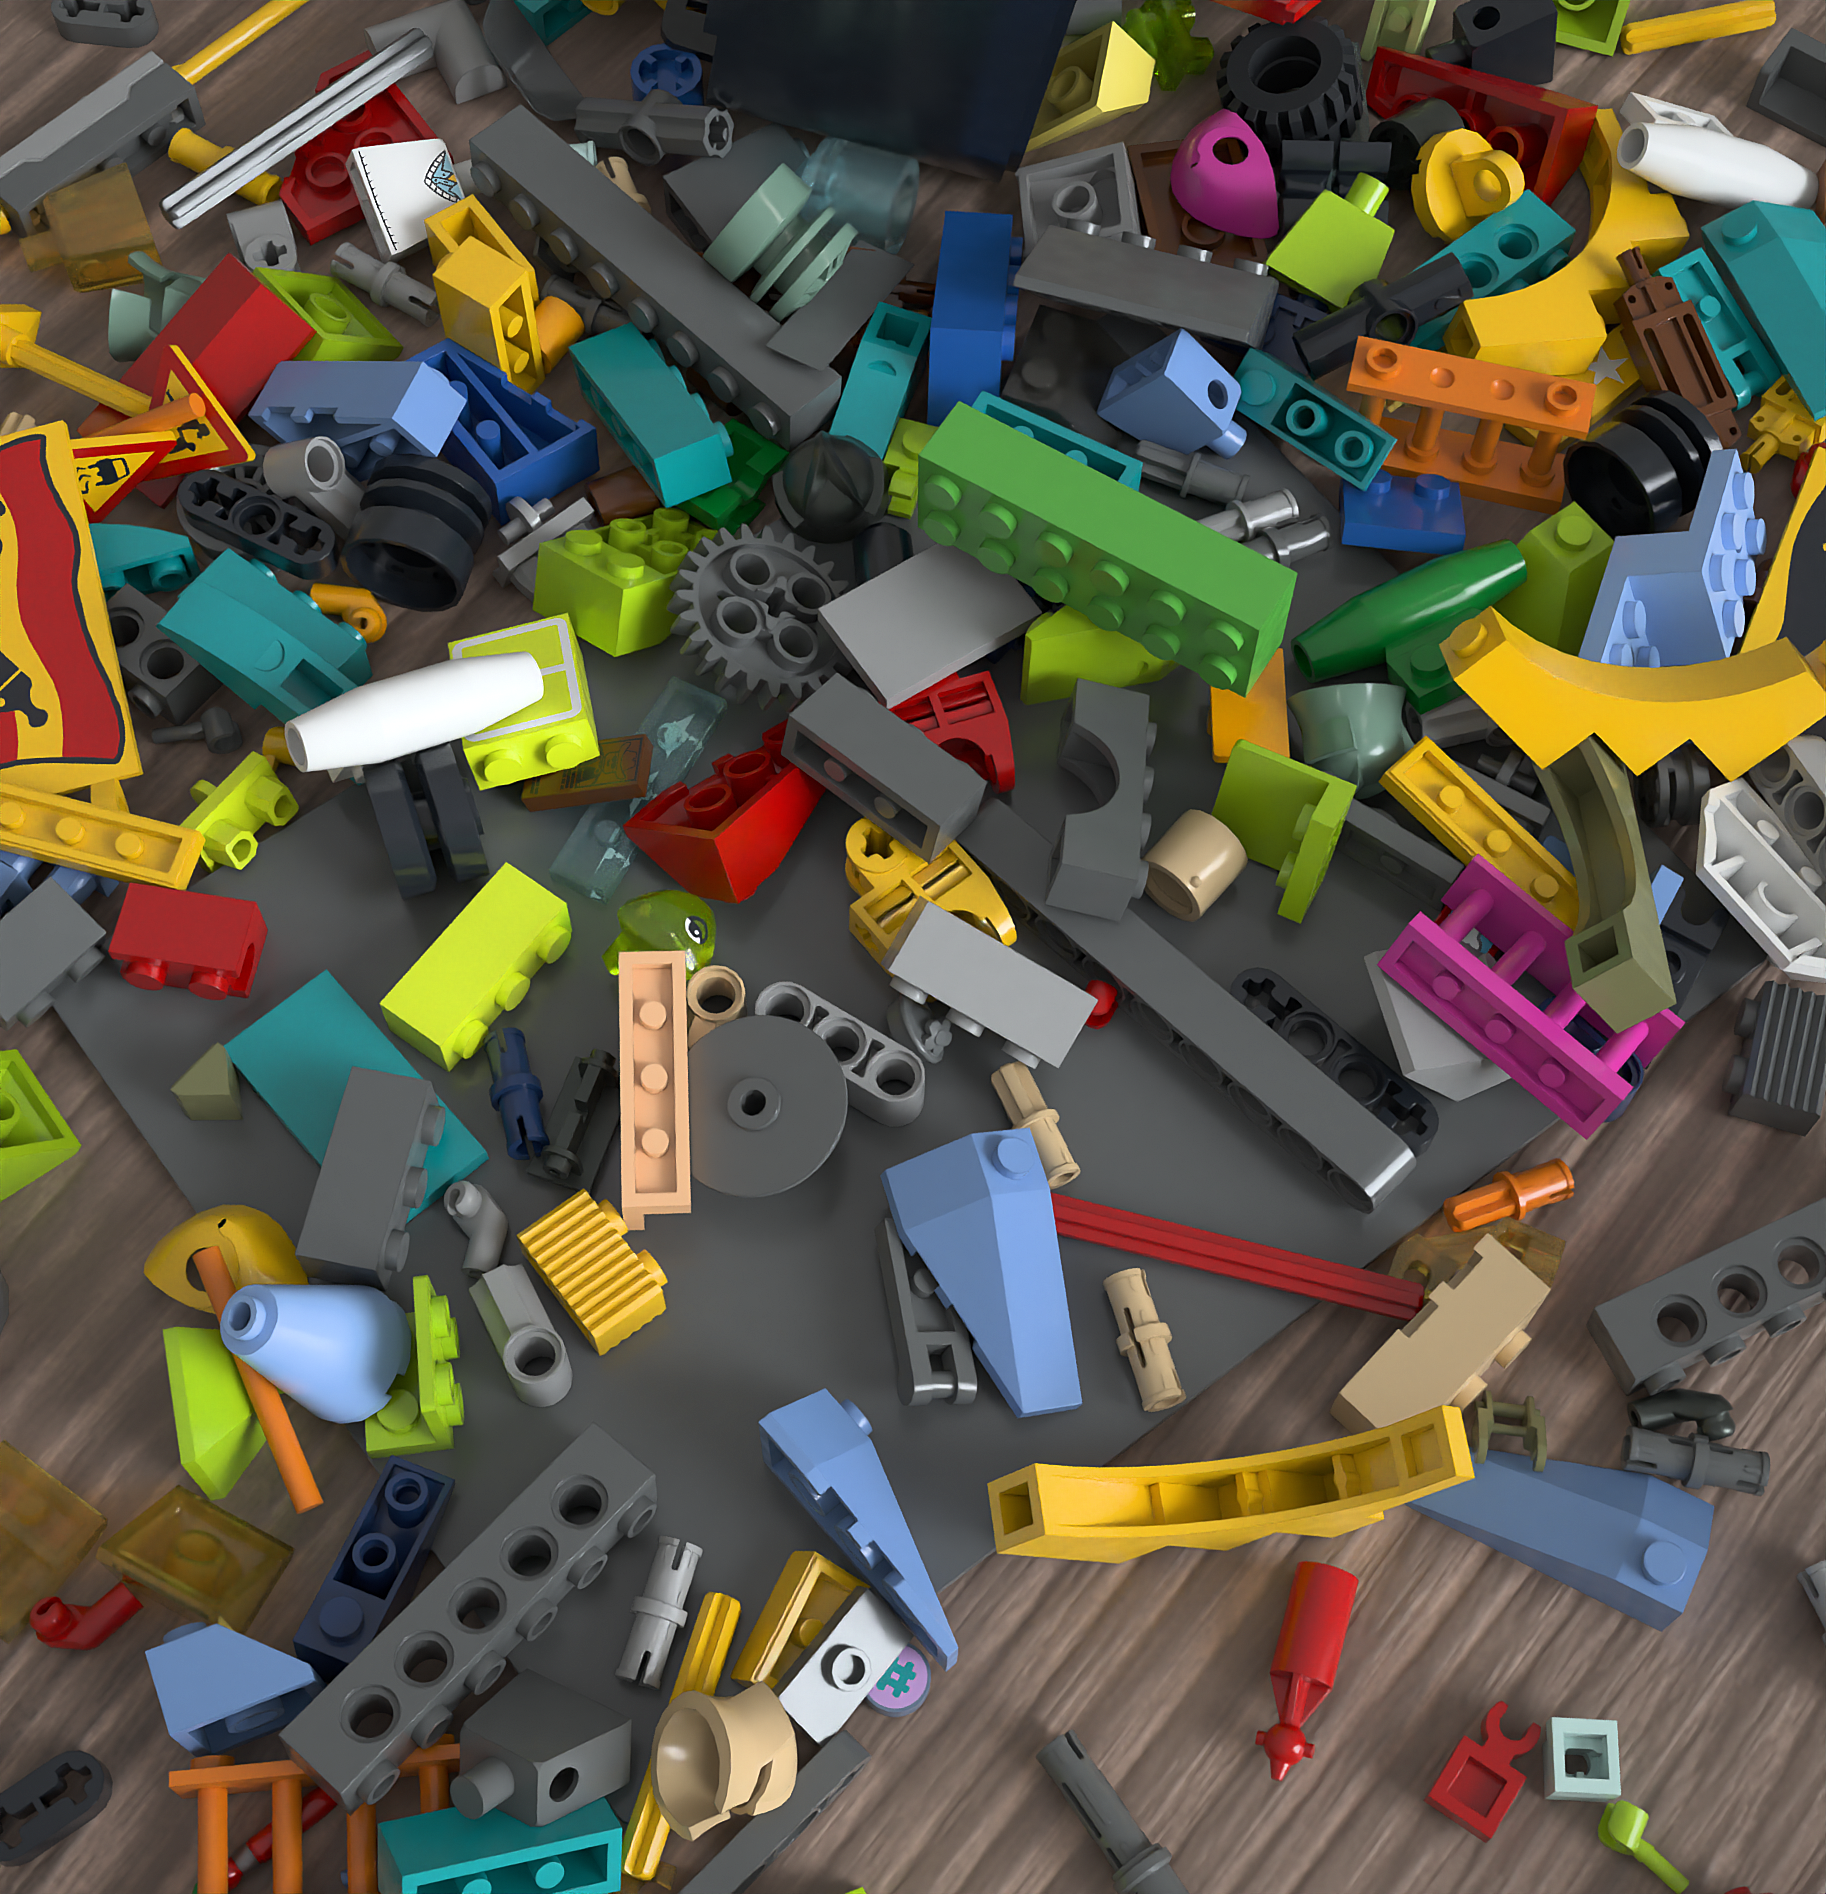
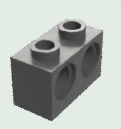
M126 583L106 603L124 689L128 691L127 695L132 703L148 717L155 719L160 714L175 726L183 725L223 683L155 627L168 612ZM133 641L132 643L126 646L120 647L122 644L126 642ZM172 673H178L176 676L172 678L163 679Z

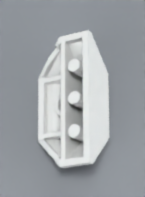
M1742 777L1709 789L1701 800L1696 875L1768 954L1766 959L1772 965L1783 970L1791 980L1826 983L1825 882L1775 812Z

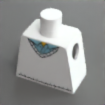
M442 139L360 147L351 151L345 163L381 261L385 264L389 261L396 263L429 245L424 224L426 218L472 194L482 193L475 185L470 174L472 167L471 159L453 164Z

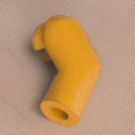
M317 582L312 585L310 597L319 606L322 614L341 616L344 622L351 625L362 635L366 643H374L385 634L387 616L369 590Z

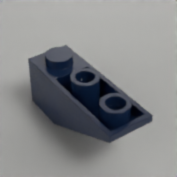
M394 1455L390 1456L292 1640L297 1659L310 1664L324 1682L330 1684L410 1604L455 1487V1479Z

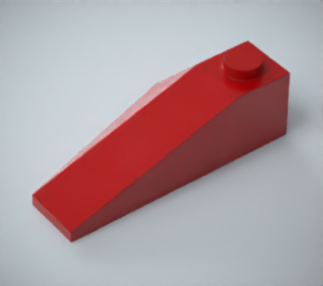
M1377 46L1363 100L1385 120L1423 99L1435 97L1446 101L1456 109L1464 123L1465 129L1477 132L1491 145L1493 150H1502L1518 162L1524 175L1525 185L1523 192L1529 189L1549 207L1582 162L1598 109V105L1549 89L1384 46Z
M788 718L762 733L763 746L736 757L727 753L711 763L715 774L689 789L685 783L677 782L662 791L622 825L626 836L692 896L736 904L751 897L756 892L757 887L779 867L825 792L826 787L781 755Z

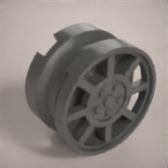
M1688 739L1640 775L1636 776L1633 773V789L1639 817L1649 828L1667 827L1671 820H1676L1681 826L1700 824L1701 800L1710 789L1708 765L1700 766L1696 756L1703 755V752L1691 739Z

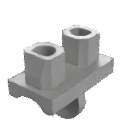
M519 496L506 503V511L511 522L497 531L498 535L506 545H509L521 536L523 539L497 557L499 567L493 571L492 575L502 588L512 582L533 603L539 543L565 537L566 533L571 530L594 529L590 524L594 509L584 497L545 524L542 521L555 513L552 503L547 498L542 499L532 507Z

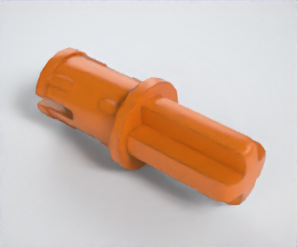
M1554 1158L1530 1169L1512 1174L1508 1171H1500L1493 1176L1491 1184L1447 1198L1443 1202V1212L1449 1228L1457 1233L1501 1218L1516 1223L1524 1219L1525 1214L1533 1211V1209L1562 1200L1565 1201L1573 1197L1574 1192L1571 1189L1575 1188L1574 1180L1568 1166L1560 1158Z

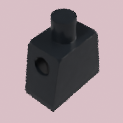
M1470 0L1459 5L1453 11L1452 40L1426 48L1425 57L1534 86L1553 81L1558 11L1552 0Z

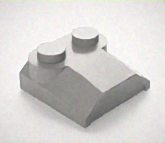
M1123 142L1021 167L1015 173L1021 198L1025 240L1024 260H1026L1049 225L1065 228L1067 218L1101 226L1099 237L1120 242L1123 231L1141 235L1136 189L1129 157Z

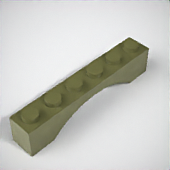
M1594 732L1542 770L1533 760L1532 765L1561 827L1577 882L1579 898L1578 923L1573 935L1564 941L1572 987L1618 1034L1677 1003L1625 763Z

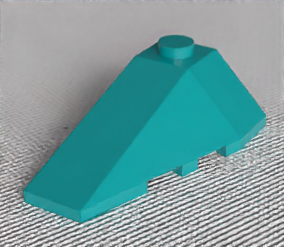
M1752 200L1701 227L1706 255L1776 363L1779 371L1813 420L1816 421L1826 416V227L1813 210Z

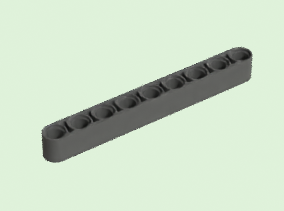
M990 797L980 804L975 820L955 841L989 877L1008 912L1088 981L1100 980L1115 987L1117 990L1115 1001L1118 1002L1120 1009L1346 1203L1362 1213H1372L1416 1167V1159L1413 1152L1397 1134L1128 907H1126L1120 922L1045 905L1048 860L1053 844L1000 800Z

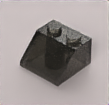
M1040 304L1002 392L1001 399L1114 450H1118L1125 431L1106 421L1096 412L1113 369L1131 357L1095 320Z

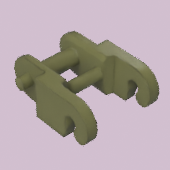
M1484 1390L1481 1401L1474 1402V1411H1477L1471 1430L1472 1452L1475 1453L1474 1463H1485L1490 1435L1495 1433L1523 1437V1447L1525 1450L1530 1451V1460L1533 1461L1532 1470L1543 1472L1547 1456L1545 1417L1540 1416V1409H1535L1534 1397L1527 1396L1523 1405L1493 1401L1490 1390ZM1494 1416L1521 1419L1522 1427L1494 1423Z

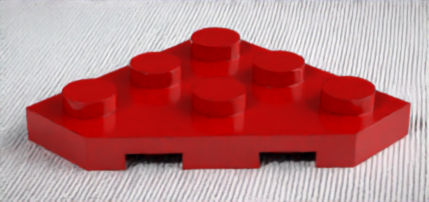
M367 50L321 73L315 93L317 94L373 56L371 52ZM395 83L294 151L296 159L290 176L284 177L279 197L283 202L288 217L310 246L365 218L345 165L353 149L439 139ZM448 151V153H449V155H450V158H451V161H452V163L454 164L453 156H452L451 153Z

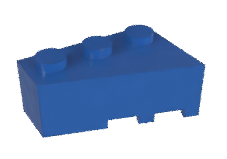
M447 338L406 360L424 362L428 367L438 370L448 379L450 386L467 400L440 451L452 466L461 469L479 482L490 496L493 509L492 515L501 526L511 521L506 511V503L516 496L523 498L532 507L542 499L547 498L549 500L600 471L596 427L583 419H580L577 423L553 409L551 400L537 391L530 395L508 381L507 373L453 340Z

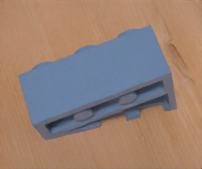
M281 361L276 365L248 416L281 444L317 436L330 438L341 449L345 460V469L359 482L369 479L378 460L391 454L412 453L431 458L437 457L467 400L450 386L448 379L441 372L428 367L424 362Z

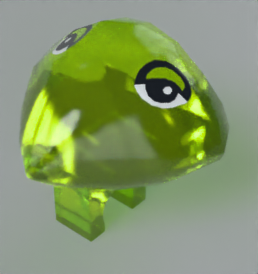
M663 889L639 894L627 900L618 909L617 917L622 932L601 956L608 972L617 976L619 974V952L685 950L686 980L690 981L696 972L704 967H709L711 964L717 928L714 912L697 895L678 890Z

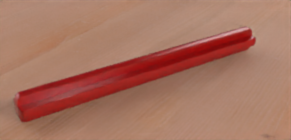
M1050 1192L1057 1235L1410 1322L1423 1307L1425 1292L1424 1286L1420 1283Z

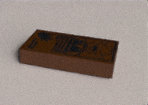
M646 734L597 740L600 756L582 762L570 769H563L525 779L521 800L530 812L646 797L653 745Z

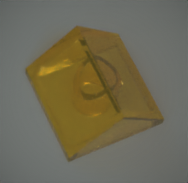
M177 1485L98 1547L96 1559L119 1582L122 1581L128 1587L193 1623L204 1622L207 1627L217 1623L245 1635L292 1560L295 1548L188 1489Z

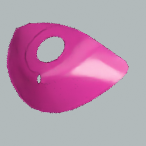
M1223 108L1192 128L1182 141L1172 163L1170 174L1172 191L1180 205L1190 215L1215 229L1239 236L1259 239L1273 237L1279 229L1276 187L1269 156L1262 142L1249 125L1236 113ZM1222 138H1237L1247 146L1249 151L1248 157L1239 164H1224L1214 156L1212 151L1214 144Z

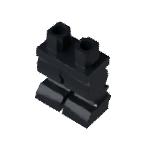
M1282 140L1275 161L1276 191L1280 194L1277 201L1279 229L1277 231L1278 243L1313 200L1326 189L1331 171V192L1343 199L1360 172L1384 183L1389 170L1392 142L1340 141L1333 159L1334 141ZM1384 198L1374 217L1388 225L1389 201ZM1288 287L1291 297H1296L1297 294H1300Z

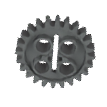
M741 524L734 536L723 527L718 530L712 541L706 537L701 538L693 552L689 551L677 569L678 573L669 586V589L675 594L667 604V610L679 615L671 626L670 631L673 634L688 636L687 641L679 652L684 656L699 655L702 661L695 670L698 676L710 671L718 675L715 691L719 693L731 684L737 688L736 698L738 704L742 705L750 694L757 695L762 711H767L775 699L778 698L785 712H791L799 700L803 703L836 673L845 678L853 668L818 621V608L840 597L850 584L847 580L832 581L828 575L835 565L832 561L824 562L820 565L812 561L816 549L814 545L811 544L802 552L794 549V534L790 532L780 543L774 541L770 526L765 525L758 537L754 538L749 527L746 524Z

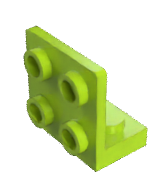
M1239 739L1232 748L1211 815L1226 825L1238 838L1245 849L1247 858L1280 871L1275 885L1286 890L1277 914L1301 924L1324 880L1357 785L1246 740Z
M428 1275L413 1276L415 1312L405 1313L411 1331L410 1362L404 1376L396 1374L391 1386L385 1393L391 1395L392 1398L384 1408L365 1419L366 1451L371 1459L390 1457L391 1455L399 1456L454 1449L453 1426L464 1425L462 1389L460 1383H454L452 1365L448 1361V1359L460 1358L458 1325L456 1318L450 1317L447 1296H436Z

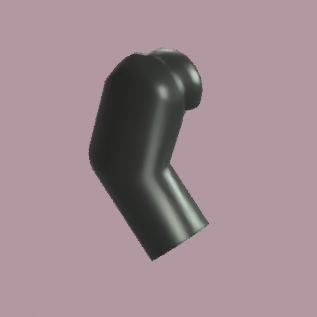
M1674 1388L1631 1401L1627 1404V1413L1631 1425L1641 1429L1656 1431L1682 1422L1695 1421L1697 1433L1708 1436L1709 1442L1729 1437L1734 1434L1736 1429L1735 1422L1729 1413L1730 1410H1733V1407L1728 1400L1719 1394Z

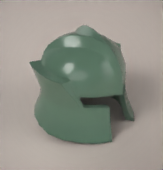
M135 251L129 254L128 263L143 273L144 297L112 288L109 308L108 343L109 353L113 359L119 363L136 361L206 278L168 270L151 259L143 251Z
M1353 683L1309 689L1291 696L1286 700V704L1295 716L1301 730L1305 764L1320 771L1334 773L1340 779L1357 785L1353 797L1356 800L1368 798L1384 791L1385 788L1378 781L1393 764L1414 746L1401 720L1402 706L1407 693L1406 689L1388 684Z

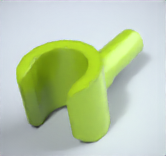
M1623 1800L1617 1801L1616 1804L1608 1803L1598 1825L1600 1842L1614 1851L1625 1855H1632L1639 1862H1643L1676 1894L1682 1893L1689 1885V1880L1658 1853L1654 1846L1641 1839L1649 1819L1648 1814L1637 1806Z

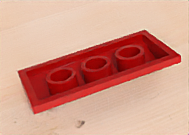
M228 253L118 382L152 397L163 347L165 345H177L236 426L255 404L276 365L281 361H292L317 331L235 256ZM99 403L76 431L82 437H85L132 417ZM185 474L149 482H140L135 488L157 506L165 509L177 495L179 485Z

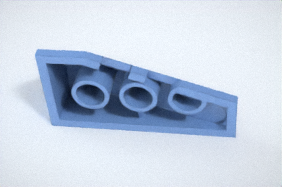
M1030 1128L969 1134L886 1169L880 1177L899 1238L911 1256L919 1253L939 1284L934 1291L946 1310L953 1306L975 1339L972 1347L974 1353L1016 1417L1023 1418L1073 1410L1081 1406L1082 1397L1050 1187Z
M826 1388L767 1414L758 1422L765 1464L938 1664L947 1672L957 1663L958 1645L873 1443L867 1436L873 1431L869 1421L853 1402L845 1399L839 1404Z
M1472 1447L1468 1448L1475 1478L1404 1503V1505L1661 1632L1676 1620L1685 1609L1708 1551L1714 1512L1713 1505L1649 1474L1546 1459L1543 1472H1536L1532 1470L1533 1461L1530 1460V1456L1487 1450L1485 1463L1478 1464L1474 1463L1475 1453L1472 1452Z

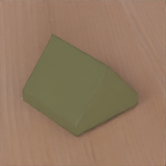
M217 1042L171 1086L170 1090L179 1106L191 1120H243L238 1072L225 1047Z

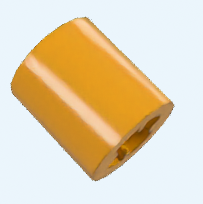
M553 296L545 297L534 310L545 374L552 371L569 351L568 347L574 345L585 331L584 322L575 309L565 301Z

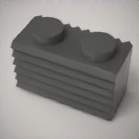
M1774 980L1765 981L1753 1000L1744 998L1736 1017L1734 1035L1744 1037L1740 1055L1733 1054L1731 1056L1723 1078L1722 1091L1732 1094L1728 1115L1805 1137L1821 1117L1826 1091V995H1816L1813 991L1804 992L1800 987L1790 988L1787 984L1778 985Z

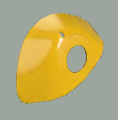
M223 1204L201 1211L177 1225L155 1245L145 1261L143 1271L153 1285L170 1297L189 1307L213 1314L215 1312L207 1292L194 1288L189 1282L186 1273L187 1262L190 1256L198 1249L204 1247L219 1246L237 1291L252 1284L309 1285L307 1275L295 1256L296 1247L283 1227L266 1213L245 1205ZM223 1219H226V1223L219 1228L218 1224Z

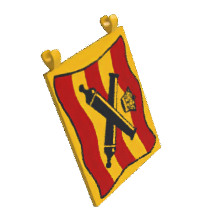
M61 420L0 436V780L60 796L91 788V804L130 813L119 781L143 775L68 427Z

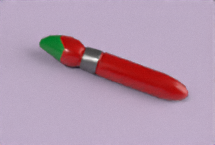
M317 1787L302 1798V1834L326 1817L338 1805L320 1787ZM272 1821L250 1837L248 1842H244L228 1858V1892L238 1886L243 1876L250 1874L262 1866V1863H266L272 1858ZM197 1883L194 1886L192 1894H197Z

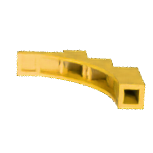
M1597 109L1584 157L1579 165L1590 190L1591 207L1589 233L1583 251L1555 274L1527 288L1499 296L1470 299L1462 302L1442 338L1448 354L1552 376L1585 373L1607 338L1605 324L1621 323L1613 303L1630 287L1616 257L1628 249L1632 250L1634 247L1639 246L1650 275L1657 269L1676 260L1690 237L1686 221L1680 215L1671 193L1650 194L1647 180L1626 170L1619 164L1617 147L1623 132L1613 109Z
M1440 1405L1382 1428L1282 1451L1207 1462L1144 1467H1072L1034 1463L987 1483L997 1554L1120 1564L1165 1546L1227 1551L1276 1532L1333 1538L1384 1520L1383 1511L1471 1480L1475 1476L1461 1410L1459 1407Z

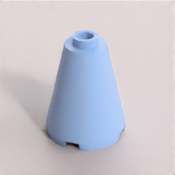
M247 1285L239 1289L229 1299L221 1316V1338L229 1351L313 1415L339 1424L363 1421L383 1409L392 1398L391 1395L385 1393L391 1386L396 1374L405 1375L410 1362L411 1331L404 1310L397 1302L390 1300L381 1291L370 1286Z

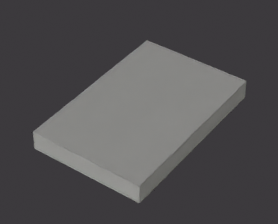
M938 543L818 608V621L880 704L888 710L1026 633L1031 624L1042 615V611L1016 578L1008 574L994 573L983 566L972 555L954 546H943Z

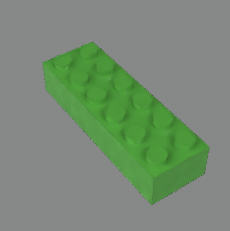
M961 401L957 402L918 455V528L924 530L933 541L943 546H954L972 555L983 566L994 573L1008 574L1031 586L1038 595L1050 602H1062L1087 615L1096 626L1103 630L1117 631L1137 641L1150 654L1159 659L1173 660L1198 673L1212 687L1221 690L1229 689L1246 698L1282 643L1297 578V572Z

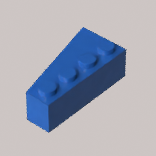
M945 211L930 327L928 425L939 427L958 401L972 407L982 390L1000 398L1003 361H1013L1019 288L1014 287L1013 284L1015 275L1022 263L1023 237H1012V214Z

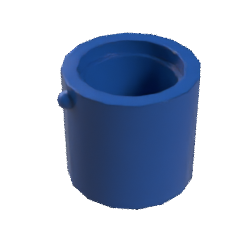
M665 43L651 45L642 50L632 61L630 76L633 101H642L651 90L661 89L674 95L683 105L705 106L703 72L700 60L695 54L674 50Z

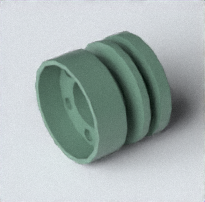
M784 163L756 190L703 254V258L731 283L754 268L761 275L750 295V299L756 304L774 286L783 296L768 314L778 323L797 311L799 307L807 305L841 267L849 245L858 233L847 222L829 242L820 232L836 213L831 206L820 211L810 221L805 220L799 213L807 202L812 189Z

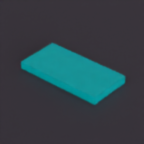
M327 969L224 1045L236 1070L320 1168L352 1066L423 1079ZM437 1094L436 1097L439 1105L445 1108L444 1129L439 1144L437 1146H428L422 1167L427 1169L428 1172L425 1196L418 1209L410 1208L406 1224L443 1196L453 1183L462 1181L489 1159L487 1151Z

